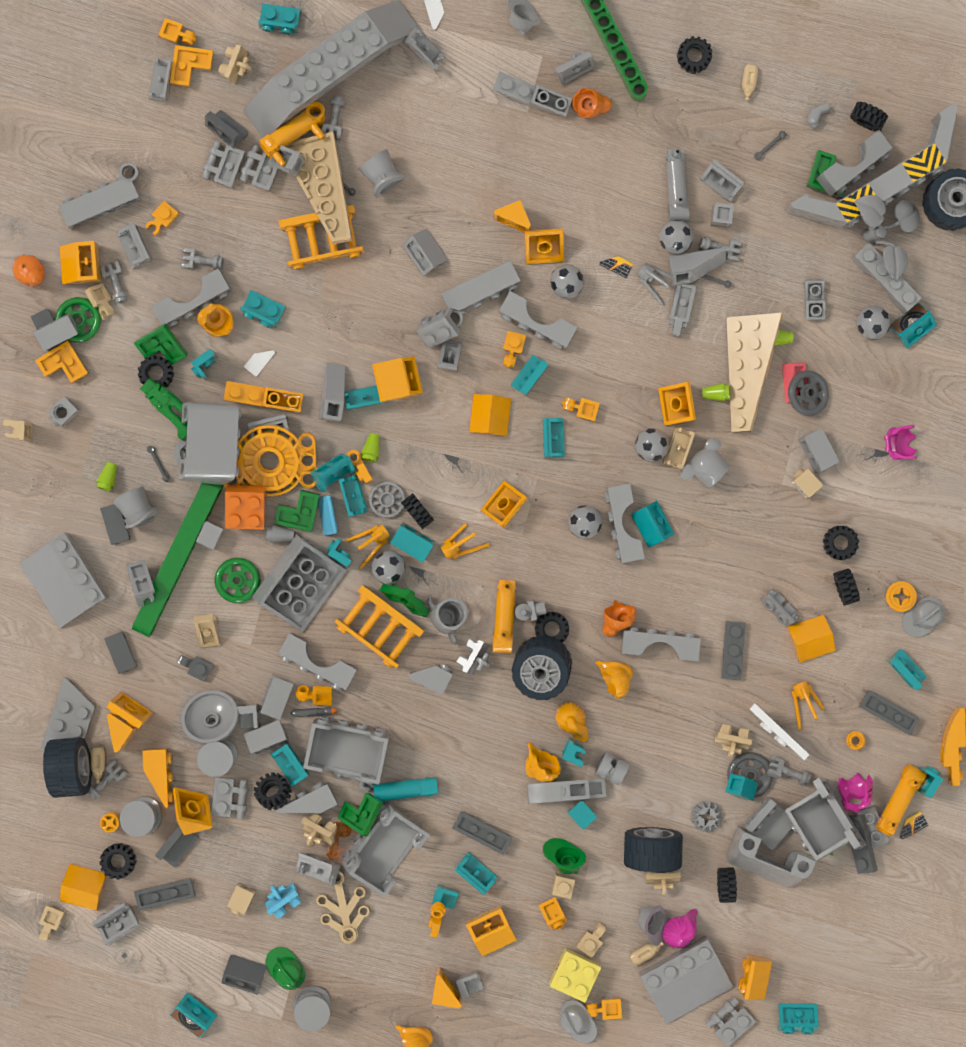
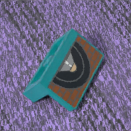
M917 303L908 312L891 324L890 329L899 336L903 346L908 349L935 328L937 323L932 313L920 303Z
M188 992L170 1014L173 1019L198 1038L203 1036L217 1017L215 1013Z

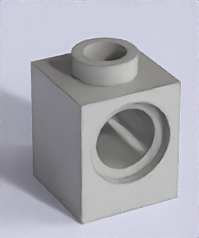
M65 396L48 411L51 415L49 419L56 426L60 425L62 427H65L81 412ZM62 408L67 410V415L64 418L59 417V411Z

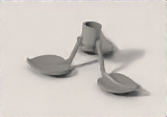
M875 195L863 196L855 200L854 203L858 207L864 222L869 226L864 231V239L867 243L876 242V245H887L883 250V260L892 280L896 281L908 267L907 253L901 246L895 247L894 243L882 240L887 234L886 230L899 224L905 233L914 231L919 223L918 209L910 201H899L894 208V216L898 221L883 227L880 224L884 220L882 215L886 211L884 202Z

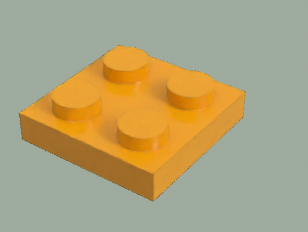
M122 691L106 707L113 715L122 717L128 725L138 729L153 714L151 710Z

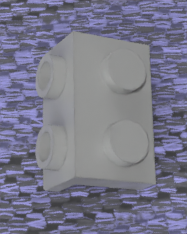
M451 308L446 310L440 309L433 316H425L420 320V325L416 332L428 348L459 335L460 330L450 317L453 311Z
M125 902L116 904L111 911L99 915L97 920L92 922L93 926L98 928L107 946H110L141 926L132 906Z

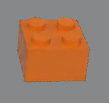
M228 485L225 491V529L264 530L266 525V486Z

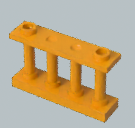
M354 205L347 206L353 239L348 241L349 249L338 251L337 244H333L327 233L330 253L319 255L314 231L315 224L321 223L316 213L278 220L280 229L288 233L293 257L292 261L287 262L289 268L293 267V270L304 268L306 264L349 256V258L361 256L360 253H363L364 249L363 246L357 247L351 221L352 216L356 215ZM304 226V229L307 230L312 256L301 259L295 231L297 227Z
M362 585L358 590L361 593L360 599L343 622L339 619L335 621L338 624L336 628L344 634L346 632L350 633L381 656L384 659L382 662L388 667L392 668L394 666L397 668L399 663L395 660L412 637L415 638L416 635L420 637L425 630ZM371 601L376 605V610L357 633L349 625L366 602L369 603ZM386 612L392 616L390 618L391 622L376 642L372 644L364 637L381 614L384 615ZM402 624L407 628L405 630L406 634L388 656L380 648L396 626Z

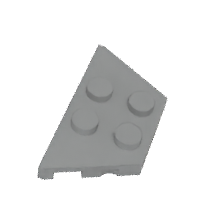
M68 678L63 679L41 749H45L47 742L52 739L82 737L85 740L96 706Z

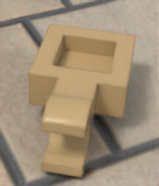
M103 283L85 290L93 308L99 307L102 320L109 318V315L114 313L113 308L109 305L112 299Z
M46 905L39 924L44 925L39 939L46 941L49 939L52 929L58 930L65 911Z
M599 923L592 933L587 930L576 947L592 958L603 943L599 938L606 931V927Z

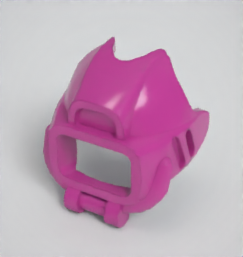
M914 425L898 428L891 427L887 432V436H884L886 442L885 451H888L893 460L917 459V456H913L917 449L909 446V442L916 438L909 430L915 428Z
M856 773L853 778L847 781L844 778H839L838 788L845 811L859 813L860 809H864L870 804L873 793V780L870 774L867 776V780H864L859 773ZM853 798L863 799L861 804L850 803Z

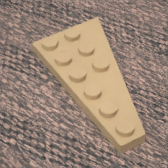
M334 132L325 133V138L322 140L317 136L295 140L287 148L301 153L305 159L296 178L333 244L352 241Z
M784 313L727 317L731 432L753 430L759 399L763 393L762 388L767 378L775 340L778 337V329Z

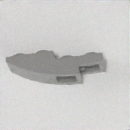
M502 72L498 73L492 90L509 97L508 99L563 117H566L572 101L570 97L539 85H532Z
M605 778L527 784L528 804L607 797Z

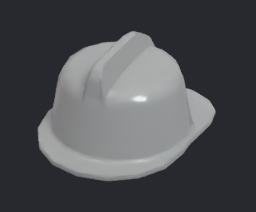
M507 0L511 10L509 22L520 35H525L534 26L540 24L541 20L528 0Z
M925 597L917 602L903 616L902 626L905 632L913 637H922L928 634L943 621L945 616L943 604L933 597Z
M660 905L640 907L638 909L640 914L638 926L646 933L652 945L658 946L661 942H665L662 934L668 918L664 908Z
M575 1000L564 1003L560 1011L562 1028L578 1042L589 1043L593 1041L597 1035V1027L586 1007Z

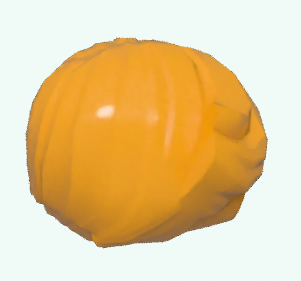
M209 304L198 313V324L211 336L217 338L228 335L232 331L234 319L228 307L220 304Z

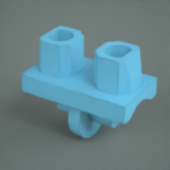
M294 883L286 888L284 885H281L279 888L275 885L270 886L272 893L267 895L269 900L265 902L267 912L270 915L273 913L277 918L285 915L286 909L283 905L289 902L292 907L299 905L301 900Z

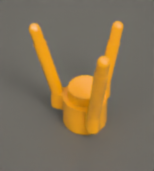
M464 523L450 538L443 541L444 545L441 546V549L448 560L452 557L455 560L462 555L489 547L490 543L458 552L460 551V545L476 536V533L473 532L459 542H455L454 539L467 527V524Z
M382 524L379 527L375 525L371 529L346 539L347 542L370 534L372 537L358 546L359 550L373 541L377 544L379 543L359 566L360 569L388 543L387 539L391 537Z
M807 681L792 686L794 691L791 692L799 730L802 729L798 697L800 700L805 698L815 720L818 719V716L809 696L814 698L821 710L825 709L813 691L811 684L808 685Z

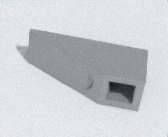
M726 248L669 256V272L672 285L692 283L726 263Z
M326 363L318 414L319 420L340 422L342 419L345 389L344 365Z
M322 781L312 786L314 790L308 793L304 790L296 794V799L292 801L287 799L288 803L285 804L283 802V807H278L276 812L322 813L338 805L339 802L329 782L324 784Z

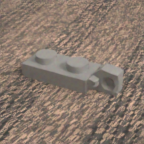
M680 284L676 286L669 317V325H673L672 336L679 337L681 328H686L689 323L696 291L695 285Z

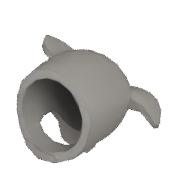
M711 438L706 441L704 449L693 456L690 464L685 465L680 477L688 480L695 476L706 487L711 488L730 467L727 461L717 452L721 447L720 439Z
M430 595L427 605L431 610L430 618L432 624L439 632L448 634L450 641L456 646L457 641L453 632L458 630L467 619L465 603L456 598H448L434 605L432 603V595Z

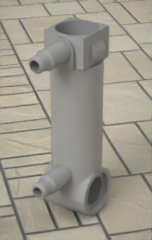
M668 149L666 152L669 222L681 220L687 223L689 222V205L687 200L684 149Z

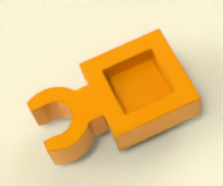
M163 201L151 214L155 218L154 221H149L145 227L149 229L153 225L156 226L153 234L157 236L161 231V226L164 225L168 228L179 213L167 202Z

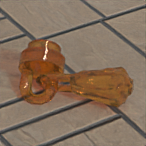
M334 822L338 826L337 832L334 835L335 842L332 846H329L326 853L330 860L339 858V837L345 838L351 834V828L343 822Z

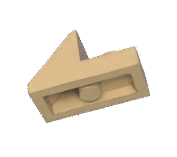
M213 614L194 616V625L200 647L219 646L216 616H213Z

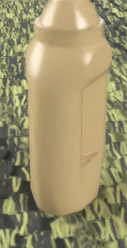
M746 65L744 67L742 89L744 90L743 93L746 96V101L750 100L749 97L757 86L758 67L755 65Z
M92 747L90 751V767L96 779V784L100 782L99 779L105 770L104 747Z
M661 942L658 946L649 943L632 952L630 958L634 965H641L655 957L661 946H664V942Z

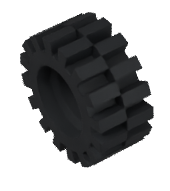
M692 36L681 43L677 58L681 68L686 69L685 72L689 73L691 71L692 74L700 73L710 64L713 51L710 48V43H706V39L702 40L699 36L697 38ZM692 48L699 49L702 53L701 60L697 62L689 60L687 56L688 51Z
M859 101L856 103L850 118L857 122L858 125L877 132L882 130L888 115L883 110L878 109V107L872 106V104Z
M158 355L144 358L145 360L141 361V365L138 367L139 373L137 374L140 382L144 384L150 378L149 370L151 367L160 366L163 370V376L159 380L153 381L168 387L169 383L173 381L172 377L174 376V369L169 361Z
M413 493L401 502L422 530L434 521L433 517Z
M842 525L834 526L825 533L823 548L831 558L846 560L856 554V550L859 548L858 543L860 542L857 538V533L852 528ZM839 535L845 536L848 540V546L844 550H838L834 546V539Z
M848 568L835 572L833 574L835 586L843 605L846 606L860 601L858 587L851 570Z
M546 612L547 614L541 615L535 624L536 636H548L544 630L545 625L548 622L554 621L559 625V633L556 636H552V638L558 639L563 643L569 635L567 619L557 612Z
M271 772V776L267 773L265 774L266 778L261 776L259 778L261 782L257 781V787H254V796L265 809L271 810L273 808L277 810V806L282 808L283 802L285 804L288 803L286 798H291L289 794L292 793L291 786L279 773L276 775L274 772ZM274 786L279 787L275 795L267 797L266 794L270 788Z
M115 843L106 848L100 856L101 861L99 862V865L102 866L101 871L105 872L104 875L110 876V879L116 878V880L127 877L136 865V855L133 854V849L128 848L129 846L123 845V843ZM120 854L124 857L125 865L122 868L117 869L112 866L111 858L113 855Z
M734 867L718 868L717 891L719 902H736L737 880Z

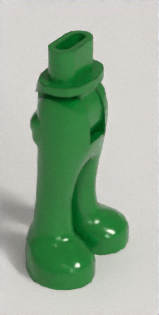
M149 378L140 390L146 394L145 397L148 398L155 409L171 421L177 428L178 438L183 440L187 436V423H181L182 418L171 407L176 408L182 414V404L184 403L169 389Z

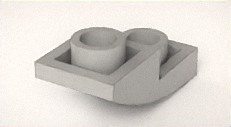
M804 280L806 320H825V280Z

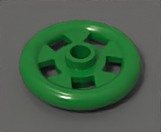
M73 297L60 305L56 312L55 320L68 313H71L74 321L77 317L82 318L81 323H76L78 334L67 339L68 341L81 343L90 340L97 334L101 325V315L97 307L93 308L89 299ZM80 305L81 310L73 311L72 306ZM88 310H90L93 315V317L90 319H88L87 315L85 314V312ZM89 324L91 329L85 333L82 329Z
M235 557L224 561L218 567L214 583L218 594L223 599L231 603H243L250 600L259 588L260 574L252 562L244 558ZM240 565L241 571L233 572L232 566ZM250 571L253 579L247 581L244 573ZM224 573L229 574L228 582L222 581ZM235 577L240 578L241 581L239 584L234 583ZM247 585L250 590L243 594L240 589ZM229 586L236 590L233 595L226 591Z

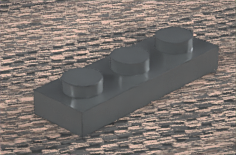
M726 621L721 671V678L741 680L745 622Z
M870 690L866 692L859 705L860 708L908 735H911L919 721L918 717Z
M463 811L460 812L452 829L504 855L512 840L511 836Z
M865 814L851 815L849 817L867 844L861 849H853L852 847L857 873H874L878 869Z
M192 878L134 891L138 911L195 898L196 896Z

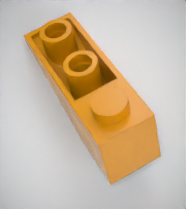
M168 748L145 749L142 751L143 770L165 808H168L174 802L173 791H170V783H173V773L169 772V764H172V753L168 751Z

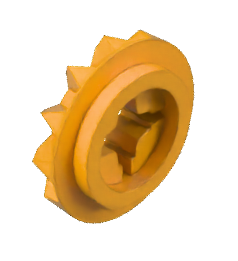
M904 581L894 582L888 587L885 595L887 604L891 609L898 612L910 610L917 599L914 587ZM902 588L903 595L909 596V598L902 599V602H899V599L893 597V595L899 594Z

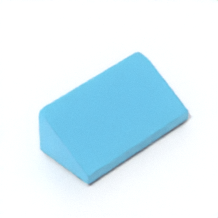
M330 495L319 498L318 506L323 533L325 536L338 534L332 497Z

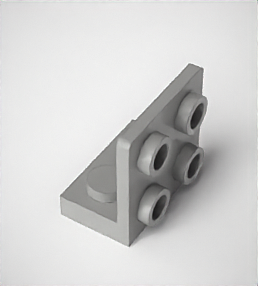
M767 797L743 826L754 836L761 838V842L769 849L774 850L792 829L790 825L792 821L779 805Z

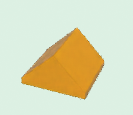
M521 200L494 211L493 220L521 232L530 231L531 224Z
M563 229L524 232L526 264L564 262Z
M690 382L658 388L664 426L696 420Z
M473 394L469 432L507 436L511 398L497 395Z
M503 481L481 508V511L504 529L527 500V497L509 483Z
M824 615L787 627L799 663L836 651L833 633Z
M109 713L107 714V720L115 753L126 747L138 728L128 725L122 717Z
M174 787L176 819L183 834L188 835L211 829L213 826L208 794Z
M70 863L61 884L60 901L97 911L106 880L105 872Z
M438 968L432 1004L459 1009L462 1007L460 994L442 969Z

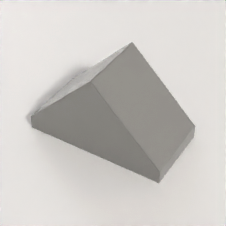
M449 340L443 342L438 369L457 372L462 343Z

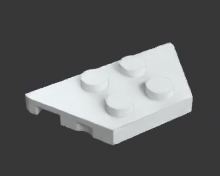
M755 703L752 705L750 710L761 721L759 725L767 733L771 734L773 732L775 734L774 739L781 746L785 747L787 745L803 760L809 756Z

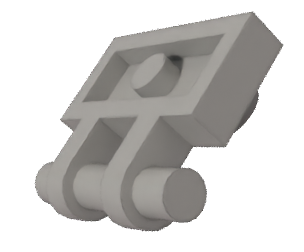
M215 141L213 148L209 150L210 156L207 164L203 166L202 178L209 180L211 173L216 174L214 182L233 188L245 156V151L237 148L233 149L231 146L226 145L223 152L220 151L222 143ZM217 157H220L222 159L219 167H214Z
M253 144L251 151H248V159L245 167L241 169L240 173L242 174L239 180L247 183L248 177H253L251 185L270 192L278 172L276 167L278 163L274 158L270 159L265 152H263V155L258 154L260 147ZM255 160L259 161L256 171L252 170Z
M215 777L211 816L230 818L232 810H236V818L244 819V812L247 811L245 802L246 794L249 791V788H247L248 780H240L238 787L234 786L235 778ZM233 793L239 794L238 804L233 803Z
M735 997L729 1002L726 1001L723 1004L724 1006L717 1013L714 1012L710 1015L711 1018L706 1022L710 1028L715 1024L719 1026L714 1032L727 1047L756 1023V1020L743 1006L736 1011L734 1007L739 1004V1001ZM730 1012L732 1016L723 1022L721 1019Z

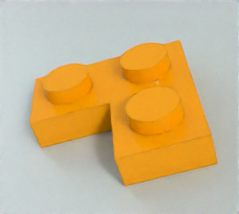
M175 45L170 84L190 87L192 68L211 71L214 51Z
M68 340L35 360L45 377L62 368L73 384L89 374Z

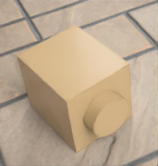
M802 468L793 475L794 479L791 481L806 499L810 498L823 486L808 468L804 471Z
M555 873L551 890L552 895L571 899L575 878Z
M238 883L227 907L231 908L230 911L234 914L241 915L242 913L245 915L256 890Z

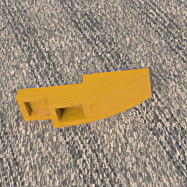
M226 381L223 400L300 413L303 394Z
M956 707L943 734L940 750V765L948 767V784L951 786H960V781L963 779L962 770L959 769V762L962 761V753L959 747H966V711L962 707Z

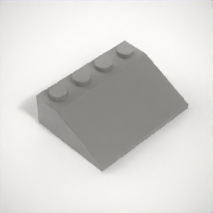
M69 533L61 534L19 563L60 628L109 598Z
M296 535L252 598L258 604L303 633L347 570Z
M706 936L639 972L641 980L666 1024L733 988L729 977Z

